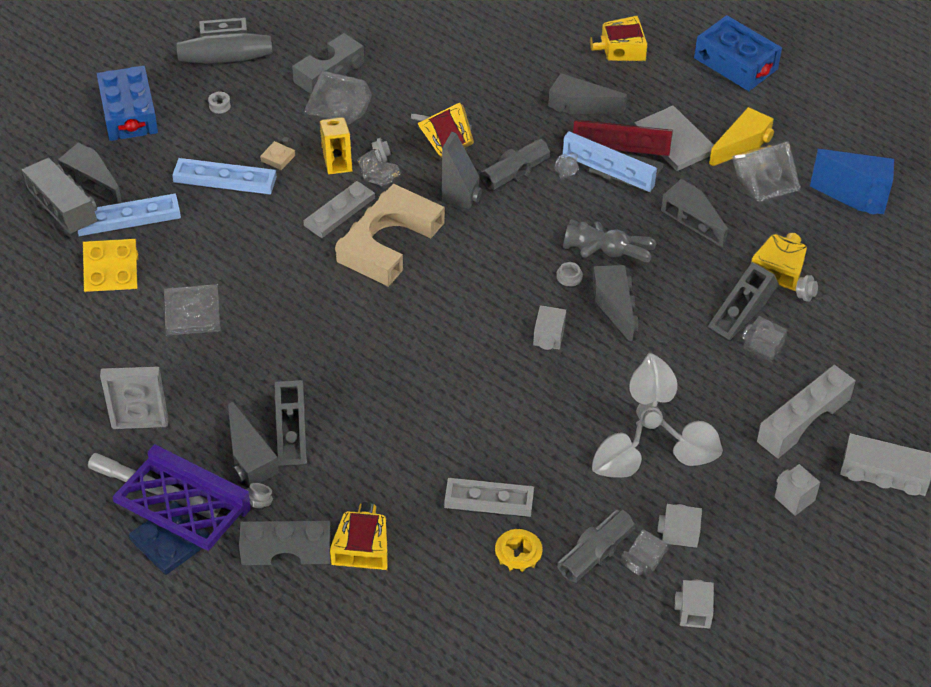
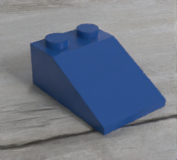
M818 149L810 187L858 211H864L869 214H884L893 183L894 159Z

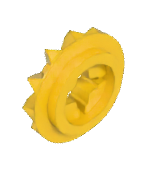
M523 529L509 530L498 538L495 545V556L498 557L500 565L508 566L510 571L514 568L520 569L523 572L526 568H534L536 563L541 560L542 544L539 538L530 531ZM523 543L524 553L514 557L513 549H517Z

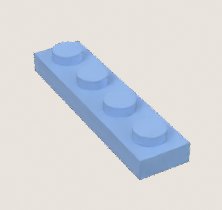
M568 132L565 135L563 156L648 192L654 188L656 167L572 132Z
M183 158L178 159L172 175L174 183L263 194L272 193L277 177L276 170Z
M176 194L97 207V211H95L97 222L78 230L79 236L179 219L181 216Z

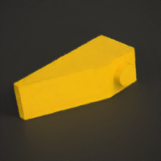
M748 107L712 147L709 164L715 166L759 149L764 142L769 143L774 134L772 129L774 119Z

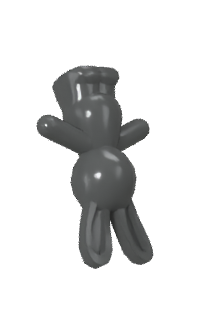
M571 219L566 229L563 248L577 247L581 250L580 254L584 258L601 249L609 257L615 258L625 254L643 262H650L652 255L648 250H654L657 243L651 237L629 236L619 229H611L605 233L602 224L598 221L590 226L587 222Z

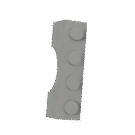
M833 365L761 423L757 442L776 458L781 457L797 444L806 428L819 415L827 411L833 414L851 399L856 380L836 365Z

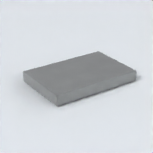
M674 106L634 122V126L673 129L670 156H661L676 171L711 155V149L714 144Z
M159 367L101 369L100 378L113 429L168 426V413Z

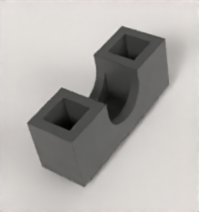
M343 33L327 44L328 60H317L309 55L292 66L294 83L311 95L325 91L330 84L336 80L343 79L347 73L362 66L364 63V46Z
M330 521L241 522L239 551L242 565H271L272 557L279 553L294 554L300 558L301 564H331Z

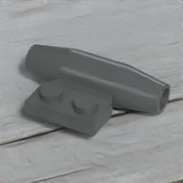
M246 18L199 21L200 37L176 43L178 62L201 64L239 62L273 54L271 35L247 33Z

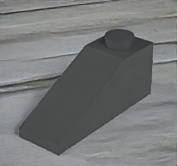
M560 73L549 90L548 107L558 112L563 111L569 114H624L627 94Z
M451 132L442 148V202L470 209L473 203L479 202L481 198L482 188L479 187V175L457 133Z
M77 143L58 159L64 173L70 175L74 183L114 204L122 203L119 186L94 149Z
M680 179L663 194L661 207L663 213L721 247L726 244L728 228L700 189Z
M752 262L707 327L726 339L731 340L765 306L779 285L775 275Z
M303 380L275 382L278 466L306 465V421Z
M234 402L229 403L228 409L234 459L232 471L240 483L244 481L250 487L252 483H261L279 473L278 457Z

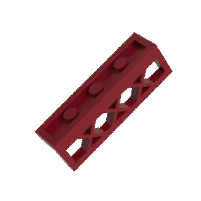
M575 120L573 127L574 134L613 150L670 156L673 129Z

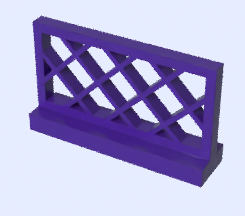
M155 444L148 451V459L113 495V502L207 551L213 547L239 515L245 517L251 510L249 491ZM150 470L161 476V479L143 481V477ZM179 484L184 487V491L167 493L166 486ZM163 487L164 494L146 497L145 489ZM142 490L143 498L134 500L126 498L129 492ZM203 496L207 498L208 503L191 505L189 498ZM186 498V507L170 509L169 501ZM165 502L167 510L153 512L148 509V505ZM226 508L231 512L227 516L215 518L213 510ZM210 510L211 519L194 522L192 513ZM189 514V523L176 524L172 522L171 517ZM213 526L214 531L207 539L196 534L195 529Z

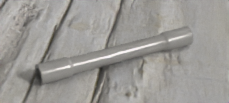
M94 453L88 462L89 469L127 482L136 472L98 453ZM147 475L143 477V481L155 480V478ZM172 485L166 486L167 493L184 491ZM162 486L145 489L155 495L164 494ZM202 496L189 498L191 505L208 503L207 498ZM186 498L172 501H176L184 507L187 506ZM221 508L213 510L215 518L220 512ZM210 510L197 512V514L211 519Z

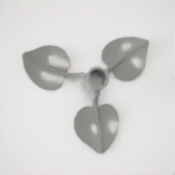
M648 353L640 366L634 371L629 383L632 397L640 403L636 410L639 421L636 422L637 429L634 441L631 442L629 436L622 432L607 437L594 455L592 471L607 477L632 476L639 469L642 460L640 452L635 447L639 444L643 426L648 429H654L661 425L679 441L673 448V453L681 463L688 466L712 462L722 455L723 449L717 431L707 422L694 421L687 424L682 431V435L666 423L657 404L658 402H669L674 398L677 391V379L665 361L652 353Z

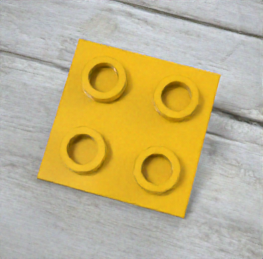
M136 239L83 242L84 292L137 289L138 250H136Z

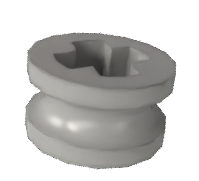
M225 92L212 93L208 98L209 109L214 113H225L231 107L230 97Z

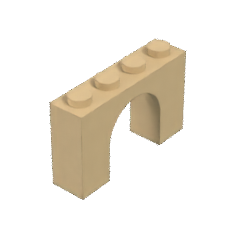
M392 184L387 191L380 195L379 200L366 210L365 215L352 225L350 231L338 240L335 246L337 262L389 287L403 271V254L376 242L372 236L385 227L402 226L431 239L444 224L445 207Z

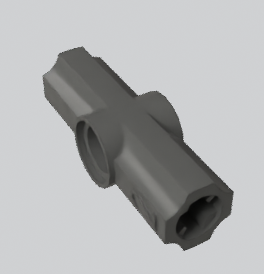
M540 139L518 151L509 149L504 152L499 162L480 172V179L484 186L489 190H495L514 178L519 181V178L523 175H529L534 166L550 158V150L547 147V143Z
M616 509L598 527H589L581 535L577 545L558 562L557 568L561 574L570 582L577 583L597 563L602 565L601 561L607 556L611 557L615 552L616 546L635 530V523L632 521L631 516L624 510L619 511Z

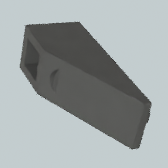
M625 265L594 266L592 285L596 304L628 341H633L634 331H638V316L633 315V311H635V297L629 293V291H632L631 276H627Z

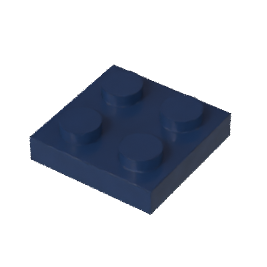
M176 501L169 505L170 509L181 507ZM189 514L171 517L172 522L176 524L190 522ZM149 520L129 533L130 540L165 575L203 549ZM204 528L195 529L196 534L205 539L210 536Z

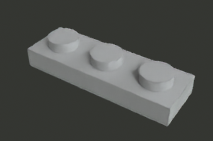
M356 181L303 220L304 226L323 238L375 199V193Z
M448 478L445 508L531 517L534 486Z

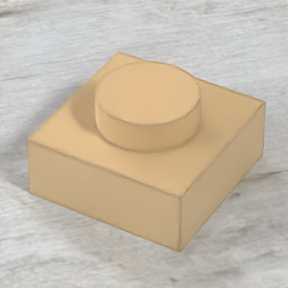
M274 141L260 156L261 162L282 170L294 158L295 150Z

